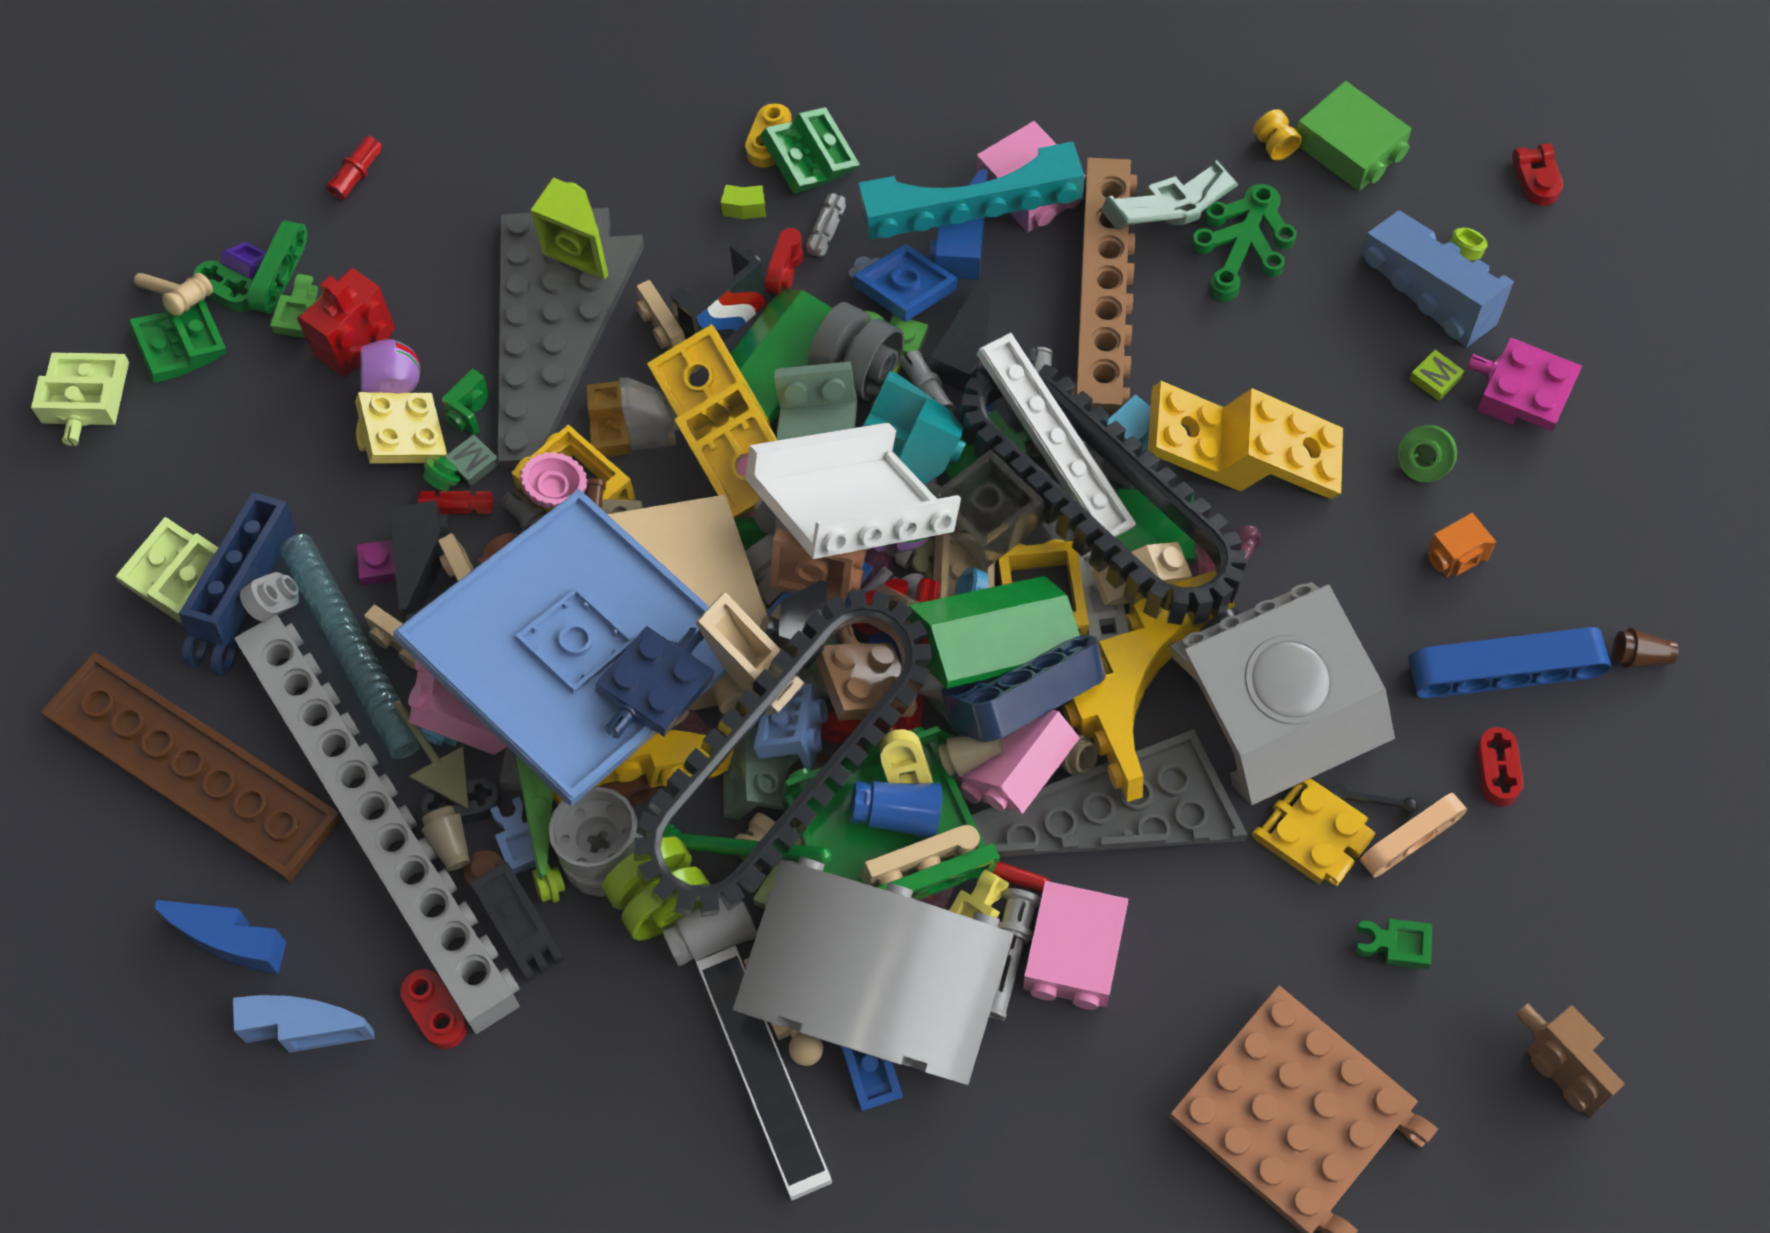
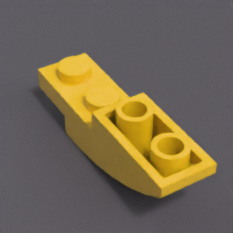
M670 730L665 737L657 733L595 787L618 780L620 782H630L641 775L646 776L650 788L666 787L668 779L678 768L691 778L693 775L683 768L685 760L695 748L708 758L710 757L701 748L702 741L706 735ZM734 749L709 778H714L724 771H728Z

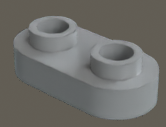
M274 572L255 579L240 590V599L244 608L252 617L259 621H266L274 615L284 614L296 606L299 602V588L290 576Z

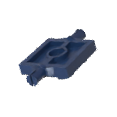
M646 626L596 682L595 692L612 702L618 710V713L604 727L609 735L613 733V738L618 739L631 722L648 726L663 737L667 735L714 679L715 670L692 655V651L704 640L700 630L696 633V628L690 627L682 639L676 643Z

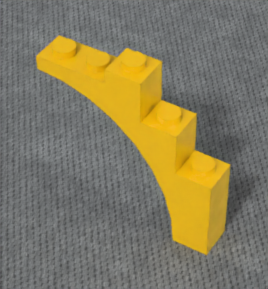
M1215 570L1172 585L1183 588L1199 587L1210 582L1217 573ZM1145 598L1135 605L1130 603L1129 613L1125 614L1129 632L1099 641V650L1106 678L1098 685L1069 700L1068 704L1063 705L1064 715L1068 724L1072 728L1076 727L1079 735L1088 736L1090 739L1093 738L1100 756L1106 754L1110 763L1108 765V774L1111 783L1115 789L1121 788L1127 802L1143 797L1144 776L1134 748L1133 728L1135 715L1144 692L1160 668L1172 658L1170 645L1183 640L1190 633L1199 632L1214 617L1211 613L1207 622L1195 625L1192 624L1188 613H1186L1182 625L1167 623L1168 610L1163 609L1157 619L1143 613L1146 603ZM1229 602L1227 610L1234 608V602L1233 604Z

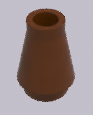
M1633 628L1619 631L1614 638L1612 647L1615 662L1622 663L1626 668L1674 664L1679 651L1676 641L1666 640Z

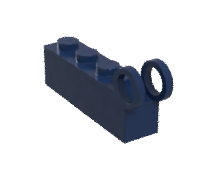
M254 492L250 494L179 612L187 632L182 649V660L185 665L197 667L205 658L209 641L216 643L211 657L212 671L219 675H226L232 669L238 653V644L234 636L248 614L241 602L240 590L253 580L271 574L294 535L296 527L288 502ZM197 638H199L198 649L192 657L193 646ZM228 645L226 659L221 665L222 654Z

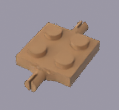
M847 625L836 632L841 645H824V650L815 661L838 720L858 719L862 721L897 680L901 664L892 643H860L856 640L852 626ZM916 700L900 717L913 716L918 707Z

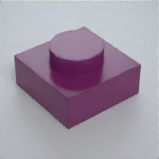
M393 540L357 545L359 579L363 586L396 581Z

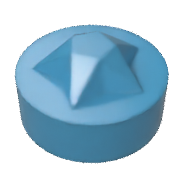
M973 567L967 568L962 572L957 581L955 595L988 588V574Z

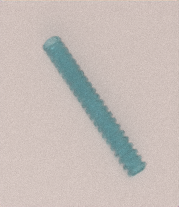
M298 534L288 538L281 545L280 554L285 559L286 565L290 568L289 571L292 576L295 577V582L300 586L301 593L305 595L304 598L310 605L309 608L315 614L314 617L317 622L320 623V628L325 633L328 642H330L332 650L335 651V656L340 661L341 667L346 671L347 678L351 680V685L356 690L358 698L361 699L364 709H367L366 713L372 719V724L377 729L379 737L383 739L382 743L388 749L389 756L393 759L409 757L421 745L394 707V702L397 700L401 701V699L396 694L393 685H390V679L385 675V670L380 665L377 656H375L374 650L370 647L368 639L364 637L363 630L359 627L356 618H354L352 610L349 609V605L339 590V586L334 581L331 572H329L328 566L324 563V559L310 535Z

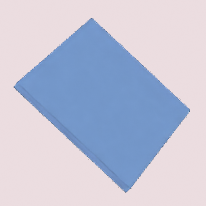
M578 489L393 632L394 639L571 807L657 734L648 726L631 722L618 739L613 738V733L609 735L604 727L618 713V710L612 702L595 692L596 682L646 626L666 639L678 643L690 627H695L696 633L698 632L699 628L695 622L709 606ZM705 639L692 651V655L715 670L714 679L700 696L728 673Z

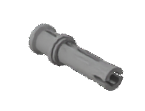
M1008 888L1004 894L1007 902L1002 922H999L998 928L1012 932L1014 935L1006 958V966L1004 965L1005 970L1003 968L1004 974L1002 972L989 1018L995 1020L1006 1019V1011L1016 979L1023 946L1032 940L1033 932L1030 930L1035 908L1040 907L1041 898L1038 895L1022 889Z

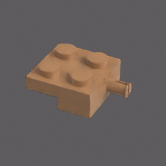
M1527 1003L1516 1013L1515 1016L1534 1034V1042L1526 1051L1531 1056L1532 1064L1543 1076L1551 1077L1563 1089L1564 1098L1577 1111H1583L1591 1118L1625 1085L1594 1052L1605 1038L1573 1005L1552 1022H1546L1533 1009L1530 1003Z

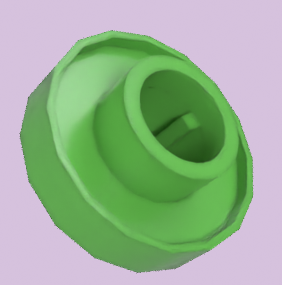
M1423 425L1414 428L1404 436L1399 445L1398 459L1401 468L1409 477L1419 482H1433L1440 480L1452 470L1457 461V447L1454 438L1445 429L1436 425Z

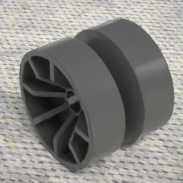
M847 302L839 303L827 314L814 336L808 355V366L851 361L856 396L865 401H871L878 396L889 372H893L899 364L904 348V332L881 319L871 321L869 313Z

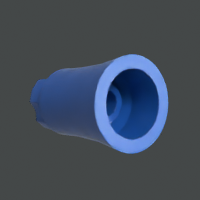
M855 781L851 794L849 820L852 823H866V827L892 830L923 839L936 836L942 804L941 783L907 784L871 781L870 784Z

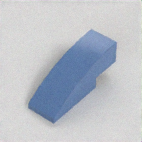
M277 995L233 998L234 1031L245 1043L278 1038V1041L290 1053L375 1039L374 1030L365 1018L341 1007L321 1001Z

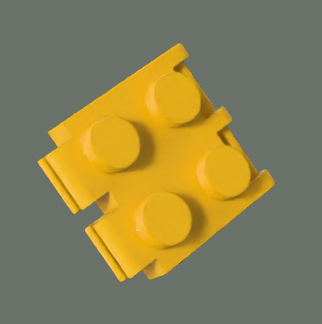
M1309 778L1294 785L1283 801L1277 800L1273 805L1274 812L1262 828L1256 827L1251 835L1261 845L1320 885L1325 879L1337 887L1355 862L1352 857L1344 852L1358 859L1376 833L1365 825L1368 820L1367 816ZM1301 790H1304L1299 799L1296 801V803L1293 806H1290V804L1299 794V792ZM1280 817H1283V819L1278 823L1277 827L1272 832V834L1268 833L1271 830V828L1275 825V823L1278 821V819Z

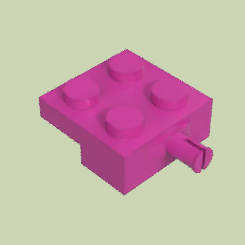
M1510 338L1503 354L1495 362L1473 353L1467 368L1488 376L1487 388L1477 411L1511 425L1514 424L1517 417L1553 432L1582 365Z

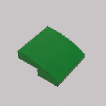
M826 107L799 113L793 122L765 127L760 135L793 194L827 184L856 170L860 166Z
M204 300L190 307L188 311H183L181 316H174L166 310V312L129 319L130 331L153 384L184 375L226 354V347Z

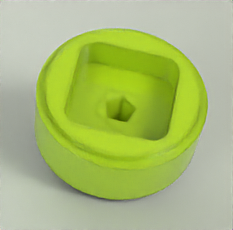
M1470 228L1455 229L1449 239L1450 242L1460 247L1461 256L1470 261L1481 259L1488 246L1484 236Z

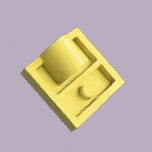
M358 392L355 400L359 416L356 439L359 450L367 451L369 463H425L427 459L445 458L447 452L432 393Z

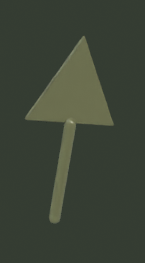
M399 700L395 701L394 707L432 761L431 764L411 774L409 777L469 810L463 746L439 758L419 727L409 723L410 714L402 702Z

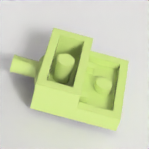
M51 353L46 376L38 377L31 406L32 410L42 424H65L62 442L69 446H72V444L77 446L79 444L80 432L83 426L115 425L129 365L125 354Z
M164 517L119 571L116 579L117 582L183 624L179 612L218 547L197 533L194 535L190 534Z

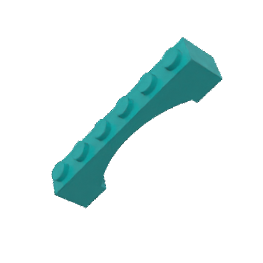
M1072 141L1038 148L1037 156L1021 168L1002 177L975 185L952 188L918 187L896 182L895 176L860 182V207L869 240L890 238L897 234L926 231L933 227L962 224L969 220L997 217L1005 213L1033 210L1041 206L1069 203L1073 200L1082 199L1084 173L1074 142Z

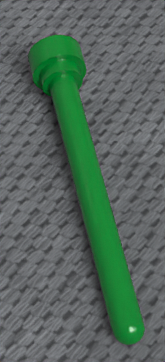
M669 824L662 835V838L675 836L681 839L688 851L746 857L760 842L756 840L681 833L673 824ZM794 844L785 853L777 845H772L783 855L781 860L799 862L801 856L827 864L832 858L831 851L826 847Z

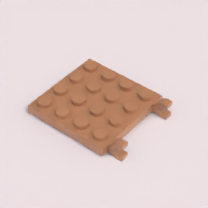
M1280 985L1169 1115L1173 1122L1301 1233H1313L1316 1228L1321 1233H1357L1358 1230L1342 1217L1334 1215L1331 1209L1396 1128L1419 1149L1424 1144H1427L1438 1131V1128L1427 1119L1411 1112L1418 1100Z

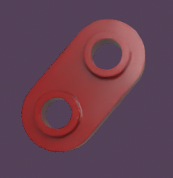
M420 969L410 973L401 985V998L424 1036L436 1048L449 1049L457 1046L466 1036L468 1025L465 1016L445 984L435 972L428 969ZM419 985H428V990L425 994H415V990ZM441 1018L450 1019V1023L446 1028H436V1024Z

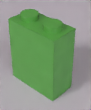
M1345 81L1299 120L1297 132L1302 138L1299 146L1302 150L1357 191H1360L1369 182H1377L1384 174L1386 167L1393 161L1398 163L1404 158L1410 147L1407 143L1412 128Z

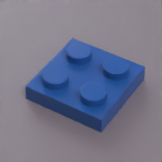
M904 244L855 274L853 287L904 322H907L956 291L958 278L909 245Z

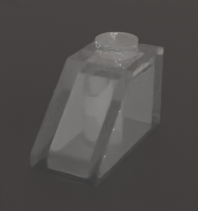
M627 377L619 378L622 411L632 451L677 445L675 430H680L674 419L678 416L664 392Z

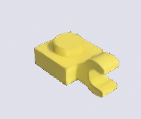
M985 869L980 875L972 894L970 895L961 889L949 911L972 919L975 912L998 918L1000 912L992 908L991 905L1005 894L1009 883Z

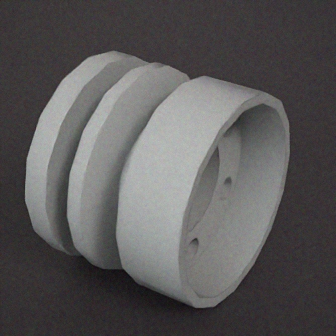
M594 787L571 807L563 800L553 811L548 826L550 843L558 857L563 872L571 885L584 894L605 896L602 891V883L608 873L619 862L634 852L635 838H644V836L636 834L639 822L632 806L624 796L613 789Z

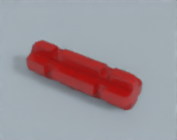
M421 491L418 495V503L436 500L441 514H472V510H476L477 514H490L494 509V497L490 491H476V495H472L471 491H440L439 495H436L435 491Z

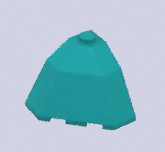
M889 372L863 427L889 423L896 430L893 453L925 485L942 474L949 461L957 464L966 445V442L960 440L964 427L948 408L897 373Z

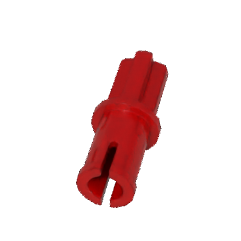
M366 136L350 157L343 158L339 171L325 186L327 191L338 200L342 199L344 201L355 184L367 176V168L381 152V143L372 136Z

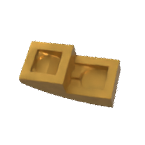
M624 381L587 385L591 445L605 457L631 454Z

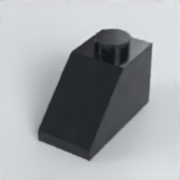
M819 580L781 601L770 616L766 615L760 629L780 649L785 651L789 640L798 630L802 632L805 622L815 611L822 615V609L827 602V582ZM824 645L803 669L808 670L824 650Z

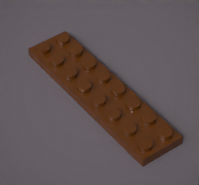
M96 652L87 659L40 712L48 721L289 883L342 820V816L337 810Z

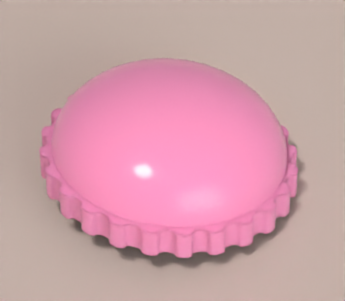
M545 452L542 455L537 454L535 458H530L529 462H526L524 468H522L520 481L522 482L521 487L524 489V493L529 496L530 500L542 507L553 509L578 489L583 493L586 492V472L583 471V467L578 464V461L572 460L570 456L567 457L562 453L556 454V452L550 454Z

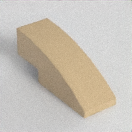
M723 592L695 623L717 659L742 691L745 692L748 688L761 698L752 690L754 681L764 669L769 671L771 661L781 649L726 592ZM797 676L764 715L779 713L804 682Z

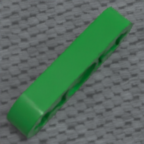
M287 220L280 224L250 285L248 306L251 310L267 314L275 311L280 295H283L305 249L307 228L304 224Z

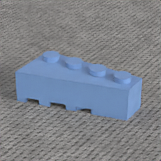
M1400 210L1367 233L1361 254L1372 268L1378 269L1391 281L1398 291L1404 292L1417 304L1418 308L1425 315L1431 316L1444 328L1451 338L1457 339L1466 348L1498 324L1514 283L1513 280L1505 275L1498 279L1488 273L1489 265L1477 259L1472 263L1462 257L1460 247L1449 241L1444 244L1438 242L1434 231Z

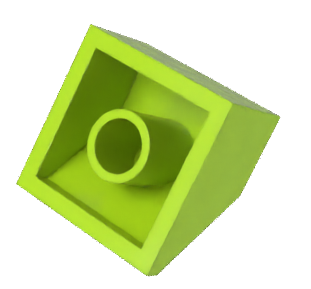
M553 177L531 208L542 254L602 280H606L608 270L599 231L586 191L575 183H566Z

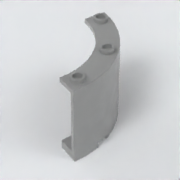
M800 856L798 864L780 860L733 1010L843 1047L968 1085L1014 933L998 928L999 919L975 912L972 919L912 899L913 890L896 884L888 883L886 890L824 872L825 864Z

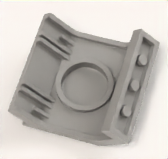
M1312 582L1295 586L1290 592L1272 600L1262 601L1252 609L1236 616L1226 617L1220 623L1203 631L1190 633L1183 640L1170 645L1173 659L1197 681L1227 738L1237 765V770L1230 773L1232 786L1251 805L1395 739L1386 689L1329 584L1321 588Z

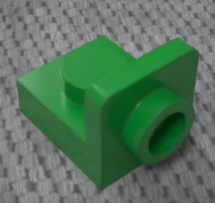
M472 368L443 396L442 401L447 413L445 418L448 423L457 431L465 430L471 435L474 434L476 436L480 430L473 412L479 411L485 405L490 395L484 376Z

